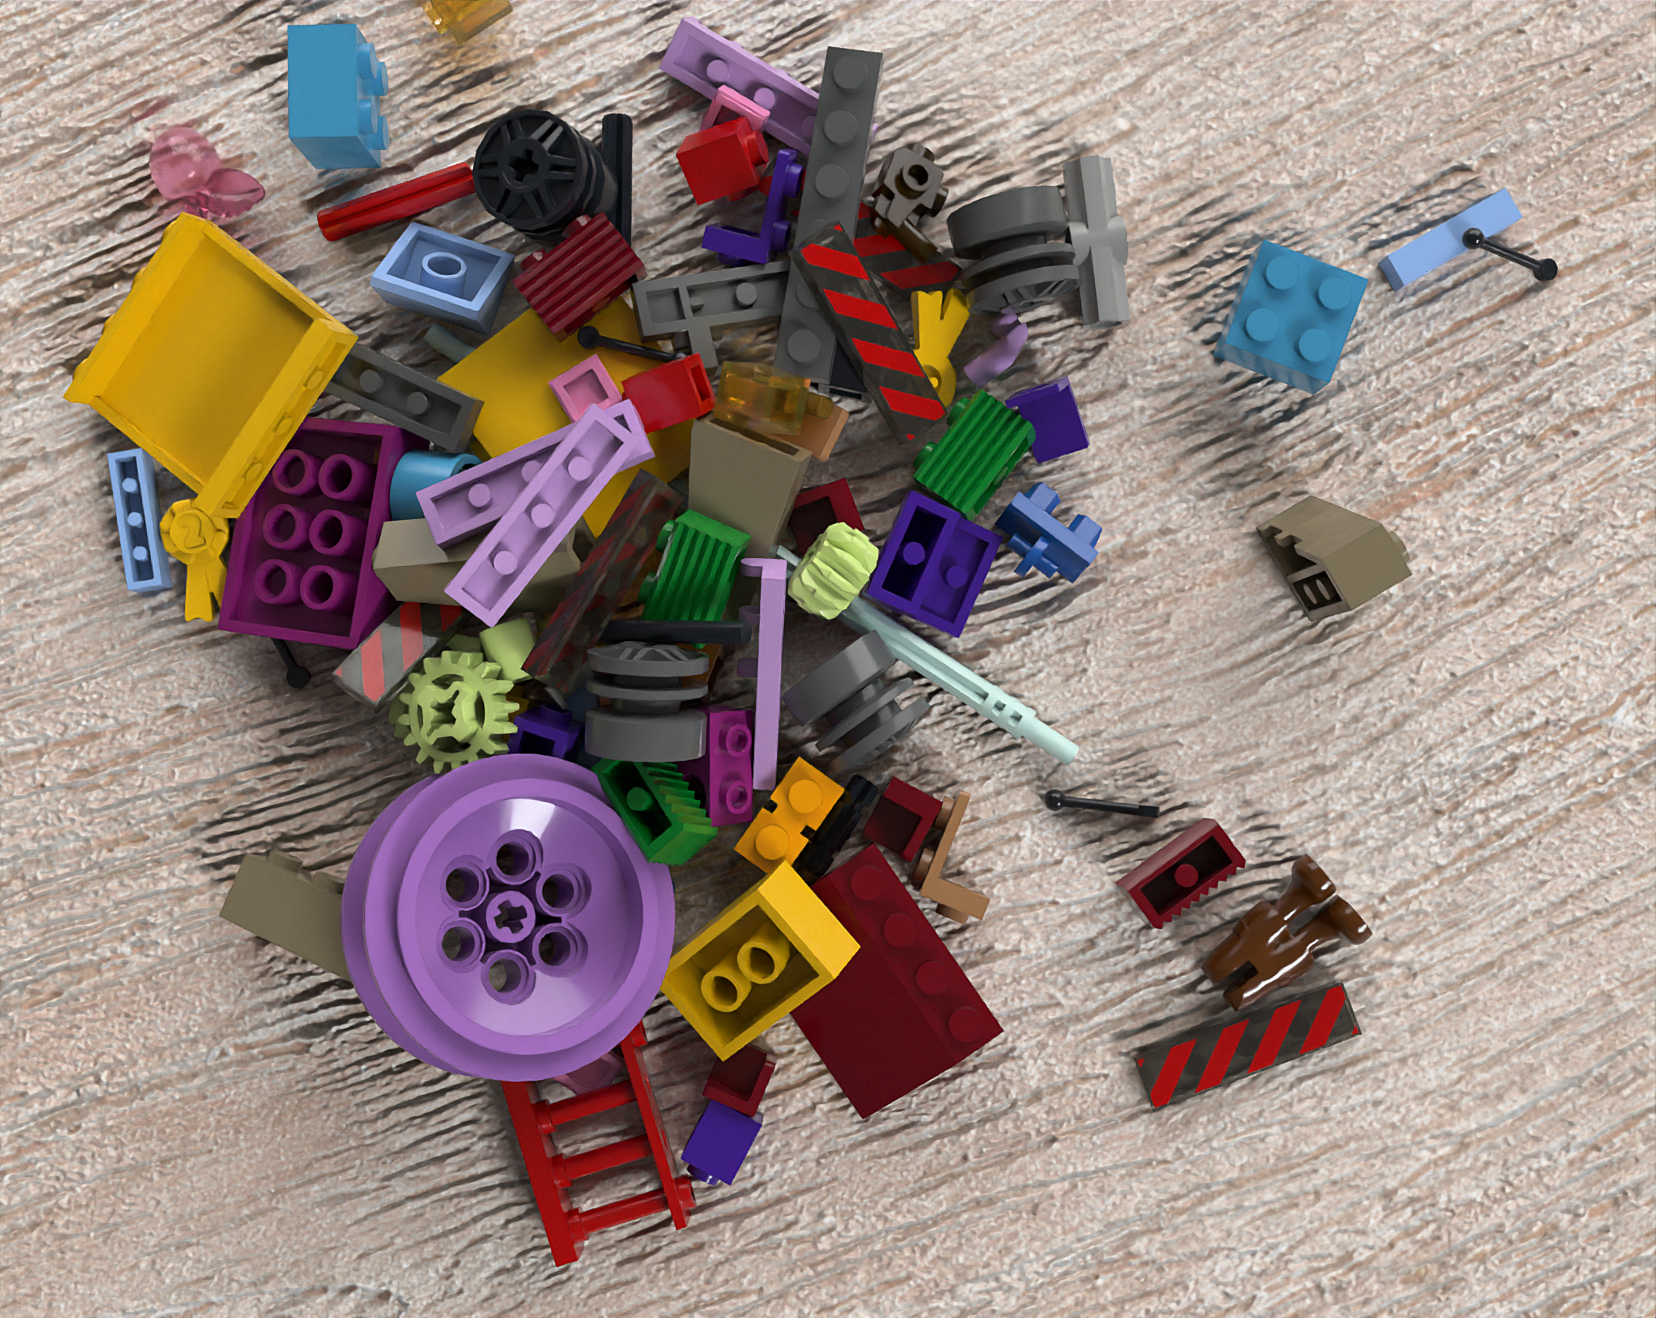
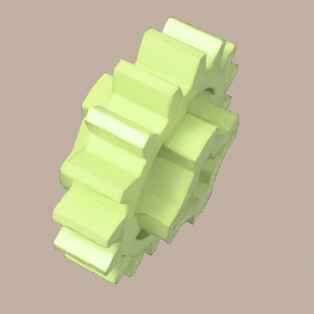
M442 651L441 658L427 657L423 660L426 673L409 674L408 679L415 689L413 693L400 694L399 699L409 705V713L398 717V723L411 726L412 732L403 742L405 746L421 747L416 758L419 764L434 763V773L446 774L470 762L492 757V755L508 753L509 748L502 740L504 734L517 733L518 727L508 721V713L515 712L520 708L519 703L506 700L505 694L511 690L514 684L512 680H496L501 668L497 662H483V654ZM461 675L464 677L462 681H453L451 685L446 683V681L454 676ZM465 742L471 745L463 751L453 749L455 745L464 744Z

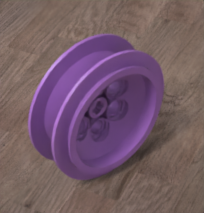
M506 754L476 760L455 768L446 774L428 776L396 797L379 814L357 847L348 869L340 909V933L347 970L358 997L378 1027L394 1043L426 1064L463 1076L513 1082L537 1081L575 1071L594 1062L622 1041L642 1019L662 984L669 965L675 932V899L668 865L664 863L659 865L658 862L655 864L653 862L647 863L624 826L621 817L616 813L603 792L597 775L594 772L566 760L538 754ZM502 845L511 851L514 859L513 868L508 875L501 872L497 866L496 856ZM453 870L462 876L465 883V890L458 901L453 900L446 890L447 877ZM547 878H551L558 888V898L552 906L545 902L542 895V887ZM498 908H505L508 913V919L501 921L504 927H497L495 924L494 916L501 914ZM450 928L456 931L461 941L460 951L452 960L447 958L441 946L442 938ZM546 934L553 940L555 945L554 956L548 964L539 955V943ZM496 961L503 964L507 975L505 984L498 991L492 988L489 982V971Z

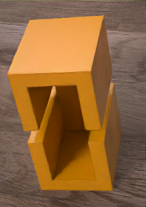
M799 756L770 797L771 800L778 804L775 811L772 812L764 806L736 844L734 850L767 874L785 860L791 866L809 841V837L801 832L807 824L816 831L845 789Z

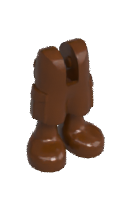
M1307 854L1294 861L1291 868L1292 881L1282 897L1273 906L1268 902L1264 903L1262 900L1237 921L1232 928L1233 932L1206 957L1200 966V969L1212 984H1215L1233 973L1246 961H1250L1253 964V967L1236 979L1223 993V997L1235 1012L1252 1005L1277 987L1282 988L1292 984L1294 980L1314 966V957L1311 951L1317 946L1337 938L1353 945H1360L1373 935L1361 916L1348 902L1338 895H1335L1326 902L1295 933L1289 932L1288 924L1312 905L1325 901L1337 891L1326 873Z

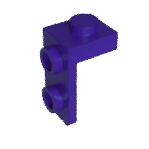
M781 149L778 152L761 233L722 223H714L705 227L701 248L716 251V261L736 267L748 266L749 260L766 264L776 260L777 253L784 254L792 230V221L785 220L789 199H796L798 197L804 176V166L797 164L799 151Z

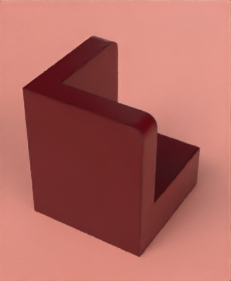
M845 477L799 494L789 518L790 527L802 556L806 554L808 548L813 545L818 536L823 534L830 525L844 522L853 530L856 528L863 534L865 532Z
M891 776L863 828V835L912 862L943 802L899 778Z
M748 1043L725 1061H722L717 1056L702 1095L754 1117L777 1064L778 1055Z

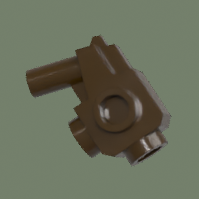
M907 144L905 147L896 149L883 162L871 194L875 200L869 215L874 219L872 228L884 239L892 234L911 254L924 264L937 251L938 247L916 225L925 214L931 218H935L947 199L949 189L941 185L944 173L941 166L934 163L935 156L932 151L919 144Z

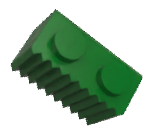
M980 388L971 400L963 397L955 404L946 420V424L950 428L938 444L934 441H929L921 449L913 463V468L917 470L913 475L917 487L940 504L961 513L960 517L973 523L1036 439L1034 427L1028 420L1022 418L1012 409H1007L1002 402L997 401L993 396L988 395Z
M691 509L678 517L675 522L669 519L662 528L656 543L655 550L663 554L658 571L651 570L648 573L639 591L638 602L645 604L640 620L721 621L740 571L741 560L744 559L752 536ZM706 644L689 645H692L695 649H702Z
M602 758L592 767L591 771L597 775L603 792L616 813L621 817L624 826L647 863L653 862L655 864L658 862L659 865L664 863L665 865L670 864L671 866L676 865L678 867L688 861L717 836L718 828L711 827L712 818L705 817L706 809H700L701 800L694 799L695 791L688 790L689 782L682 781L683 773L677 772L678 765L671 764V762H633Z

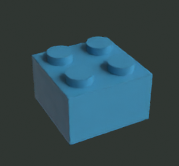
M356 24L287 25L289 139L315 169L381 168V150H387L389 147L387 119L385 116H380V96H387L388 73L385 62H379L376 57L373 43L366 41Z
M1264 239L1249 258L1213 356L1308 393L1316 394L1331 381L1369 279Z

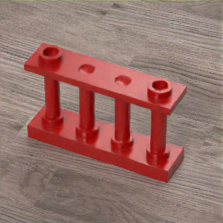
M642 1019L614 1047H621L630 1076L628 1080L550 1103L549 1099H540L535 1081L513 1082L500 1080L556 1267L578 1261L585 1248L583 1242L589 1240L590 1233L670 1209L676 1230L687 1227L691 1216L690 1209L697 1207L689 1175L679 1176L640 1047L648 1044ZM634 1101L638 1102L647 1133L567 1157L565 1153L557 1154L551 1133L557 1131V1125ZM654 1155L663 1187L587 1211H583L581 1207L573 1209L567 1187L573 1186V1179Z

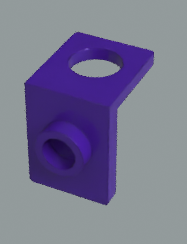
M1068 375L1015 392L1005 400L1007 409L1018 406L1022 418L1028 420L1033 425L1036 439L1031 446L1037 463L1080 451L1090 446Z

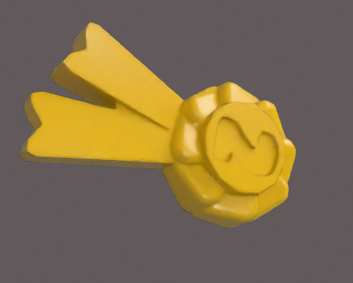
M951 288L948 291L942 310L943 294L941 291L928 292L927 294L922 291L912 292L911 306L915 349L909 353L914 356L925 377L893 369L890 389L939 401L943 410L952 402L957 384V375L948 359V355L970 315L966 300L958 288Z
M193 497L174 502L169 507L159 523L160 534L165 551L187 565L185 620L193 621L200 617L205 622H213L216 618L213 593L220 609L222 605L228 567L221 555L231 540V528L228 518L209 517L193 504L197 498Z

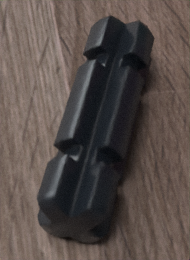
M856 774L851 778L844 790L846 795L842 801L840 799L837 800L815 833L816 841L814 844L809 843L800 856L799 863L801 866L816 876L821 877L825 875L834 861L833 853L835 850L840 852L863 817V814L860 812L864 806L868 808L878 794L877 786L861 775Z

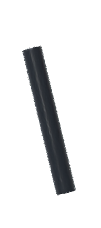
M595 619L591 623L590 635L594 642L639 641L649 643L747 645L752 638V627L748 621Z

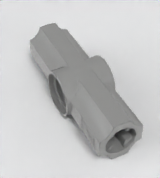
M1099 155L1080 157L1064 163L1062 167L1069 227L1065 230V243L1071 244L1076 254L1075 258L1068 265H1074L1079 268L1083 282L1076 292L1081 329L1093 331L1112 329L1130 322L1124 265L1127 264L1128 259L1126 226L1123 217L1117 214L1116 189L1111 158H1104Z

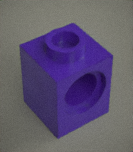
M710 1099L680 1158L689 1163L687 1171L710 1185H716L719 1180L731 1185L762 1127L764 1115L756 1112L755 1116L752 1117Z

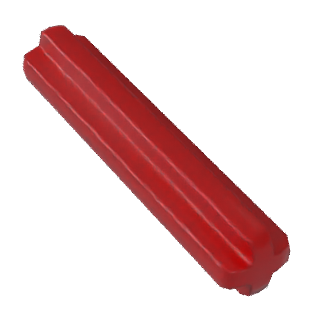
M461 162L320 210L317 213V221L321 233L327 241L333 242L474 194L476 191L472 169L468 163Z

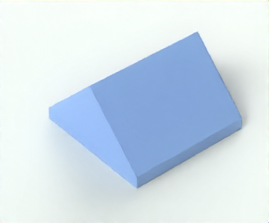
M412 221L371 275L370 286L386 303L490 336L514 265L515 255Z

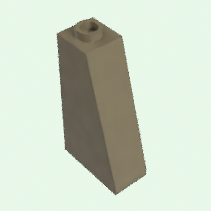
M710 410L696 418L691 429L688 510L691 509L752 536L744 559H775L813 451ZM739 571L721 621H739V608L743 606H758L761 598V577L745 576ZM723 644V646L730 645L735 647L737 644Z
M583 516L578 519L507 610L555 614L561 604L613 578L614 568L609 562L576 579L590 555L602 549ZM426 518L384 522L379 544L372 554L373 570L397 601L462 606L445 593L444 588L455 577L493 528L441 549L434 541ZM612 582L600 602L573 616L607 617Z

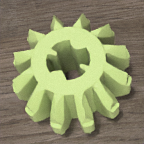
M844 522L830 525L823 534L818 536L817 540L808 548L806 554L798 562V566L790 575L787 594L795 599L797 605L809 614L813 613L822 620L833 619L842 610L847 609L854 597L859 595L864 584L869 581L870 574L877 566L879 549L869 542V538L856 528L853 530Z

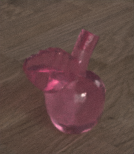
M179 127L167 130L155 138L152 144L149 165L157 190L164 199L180 206H185V213L204 219L208 218V212L218 216L221 215L224 218H231L233 215L238 217L243 211H249L254 204L257 205L265 198V188L254 177L238 169L223 168L218 153L210 141L192 128Z

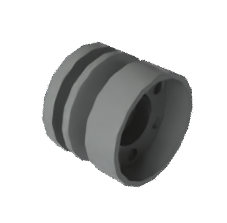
M1042 185L1003 191L966 204L952 212L946 219L954 255L958 259L982 260L964 270L960 275L961 284L965 288L975 289L965 297L968 312L972 315L1011 314L1031 310L1068 294L1083 283L1079 268L1074 265H1066L1076 256L1074 247L1066 243H1047L1049 240L1062 234L1069 227L1061 193L1057 187Z
M875 629L836 654L781 696V699L801 727L810 725L824 717L828 720L831 727L815 744L819 752L839 738L848 749L828 763L836 775L843 770L869 763L911 732L921 715L931 707L924 696H921L903 710L895 701L897 696L914 685L910 677L887 687L882 683L880 677L892 666L896 658Z
M626 641L617 645L595 647L587 650L588 668L612 674L587 678L586 689L588 692L612 698V704L600 705L585 710V752L597 757L633 762L685 761L697 759L705 755L707 716L703 712L681 706V701L700 698L708 694V684L705 681L683 677L708 672L709 655L707 653L685 649L673 643Z

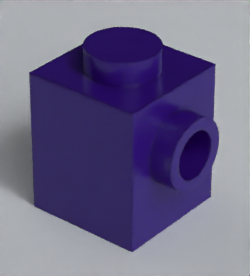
M540 703L539 708L533 707L515 716L513 724L518 727L517 733H510L507 744L509 751L507 754H538L556 757L576 764L585 734V723L572 719L573 712L568 708L562 711L556 704Z

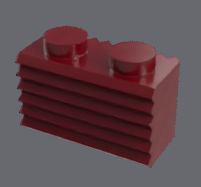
M600 212L593 219L586 214L570 223L562 232V237L565 240L549 253H546L544 249H540L526 257L517 268L520 275L512 281L519 293L559 343L564 342L569 336L600 314L603 309L608 308L612 302L617 301L621 295L626 294L630 290L632 283L640 282L648 275L641 259L603 212Z
M1202 818L1118 880L1116 885L1145 924L1153 928L1162 929L1163 921L1172 922L1173 915L1181 916L1182 908L1190 909L1191 901L1199 902L1200 894L1208 895L1209 887L1217 889L1218 881L1227 882V875H1236L1237 867L1245 868L1246 860L1215 819Z

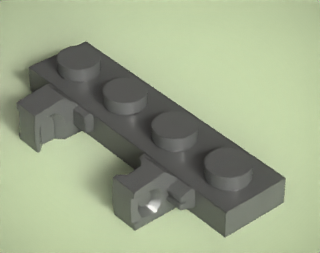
M791 260L632 283L629 291L641 343L671 339L674 352L685 350L689 355L699 352L708 377L714 376L718 369V362L713 341L721 340L723 331L777 322L780 331ZM848 275L845 295L857 298L853 277Z

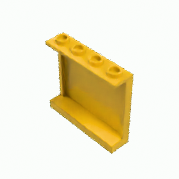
M181 212L177 220L170 223L164 230L161 237V245L148 265L135 275L131 284V291L119 310L110 316L103 325L102 336L88 358L84 359L74 370L72 375L73 381L63 395V398L68 402L91 406L198 494L193 504L209 517L238 519L359 337L215 223Z
M622 297L612 302L608 308L603 309L600 314L584 325L595 327L600 335L663 351L656 341L641 343L635 314ZM529 308L437 378V380L484 401L472 431L477 440L469 445L475 455L484 463L572 424L548 382L591 356L597 354L621 396L624 391L621 381L639 372L665 363L601 346L587 350L578 342L577 334L580 329L569 336L564 342L559 343L534 310ZM696 418L646 434L655 457L614 474L582 514L596 540L619 524L617 523L607 528L622 503L657 486L665 489L690 469L691 429ZM640 472L644 474V476L637 478Z

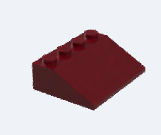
M873 841L808 885L861 947L833 981L789 1013L862 1119L869 1117L957 1065L1004 1032L999 1022Z

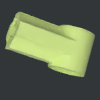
M528 618L505 622L479 633L488 662H497L501 666L496 680H512L513 684L532 680L546 672L544 666L533 671L523 668L531 654L546 647L543 640L533 636Z

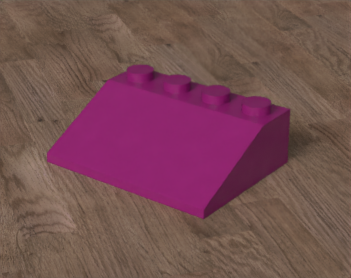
M305 417L238 519H236L217 630L361 652V647L380 629L382 655L395 657L400 628V608L403 606L404 601H397L382 580L376 576L372 565V554L379 544L383 523L393 521L390 510V487L398 462L405 453L412 449L429 450L430 441L394 425Z

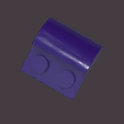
M909 490L906 492L878 556L877 566L870 574L869 581L866 583L862 595L892 612L910 617L953 638H959L1003 537L960 517L961 513L913 490Z

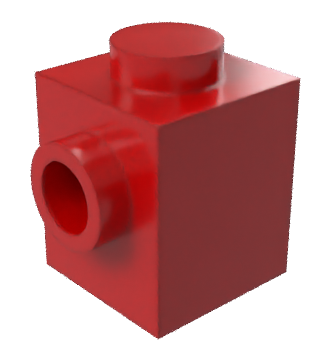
M746 115L686 136L676 153L697 205L724 196L729 202L747 197L756 191V185L759 184L767 167L766 163L769 162V152L764 137L759 130H752Z
M699 352L639 372L621 381L624 389L622 392V402L627 399L631 400L641 417L646 434L702 416L718 406Z

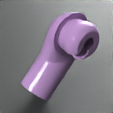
M1016 313L1001 314L991 323V331L999 340L963 367L965 373L977 388H982L1010 367L1028 338L1027 325L1025 322L1021 323Z

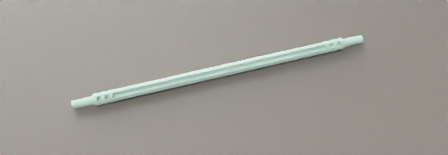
M434 324L424 338L425 343L456 363L475 350L438 324ZM678 478L664 489L666 492L661 498L660 503L681 516L688 510L689 485ZM779 545L775 559L787 560L786 586H788L790 575L798 566L801 558ZM859 596L854 597L847 609L842 610L835 617L862 636L875 629L897 659L975 709L978 714L993 721L1001 729L1003 728L1010 732V735L1016 739H1019L1021 736L1025 737L1067 766L1077 754L1080 747L1034 717L1036 711L1024 706L1018 699L1004 693L1001 688L992 685Z

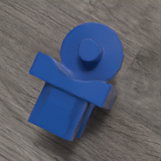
M1043 482L1035 484L1024 495L1018 492L994 524L1012 537L1006 546L1023 558L1014 570L1017 575L1023 578L1033 566L1049 579L1057 571L1073 584L1098 555L1099 552L1094 548L1102 532V527L1088 516L1078 514L1068 527L1061 524L1050 515L1061 500L1058 494Z

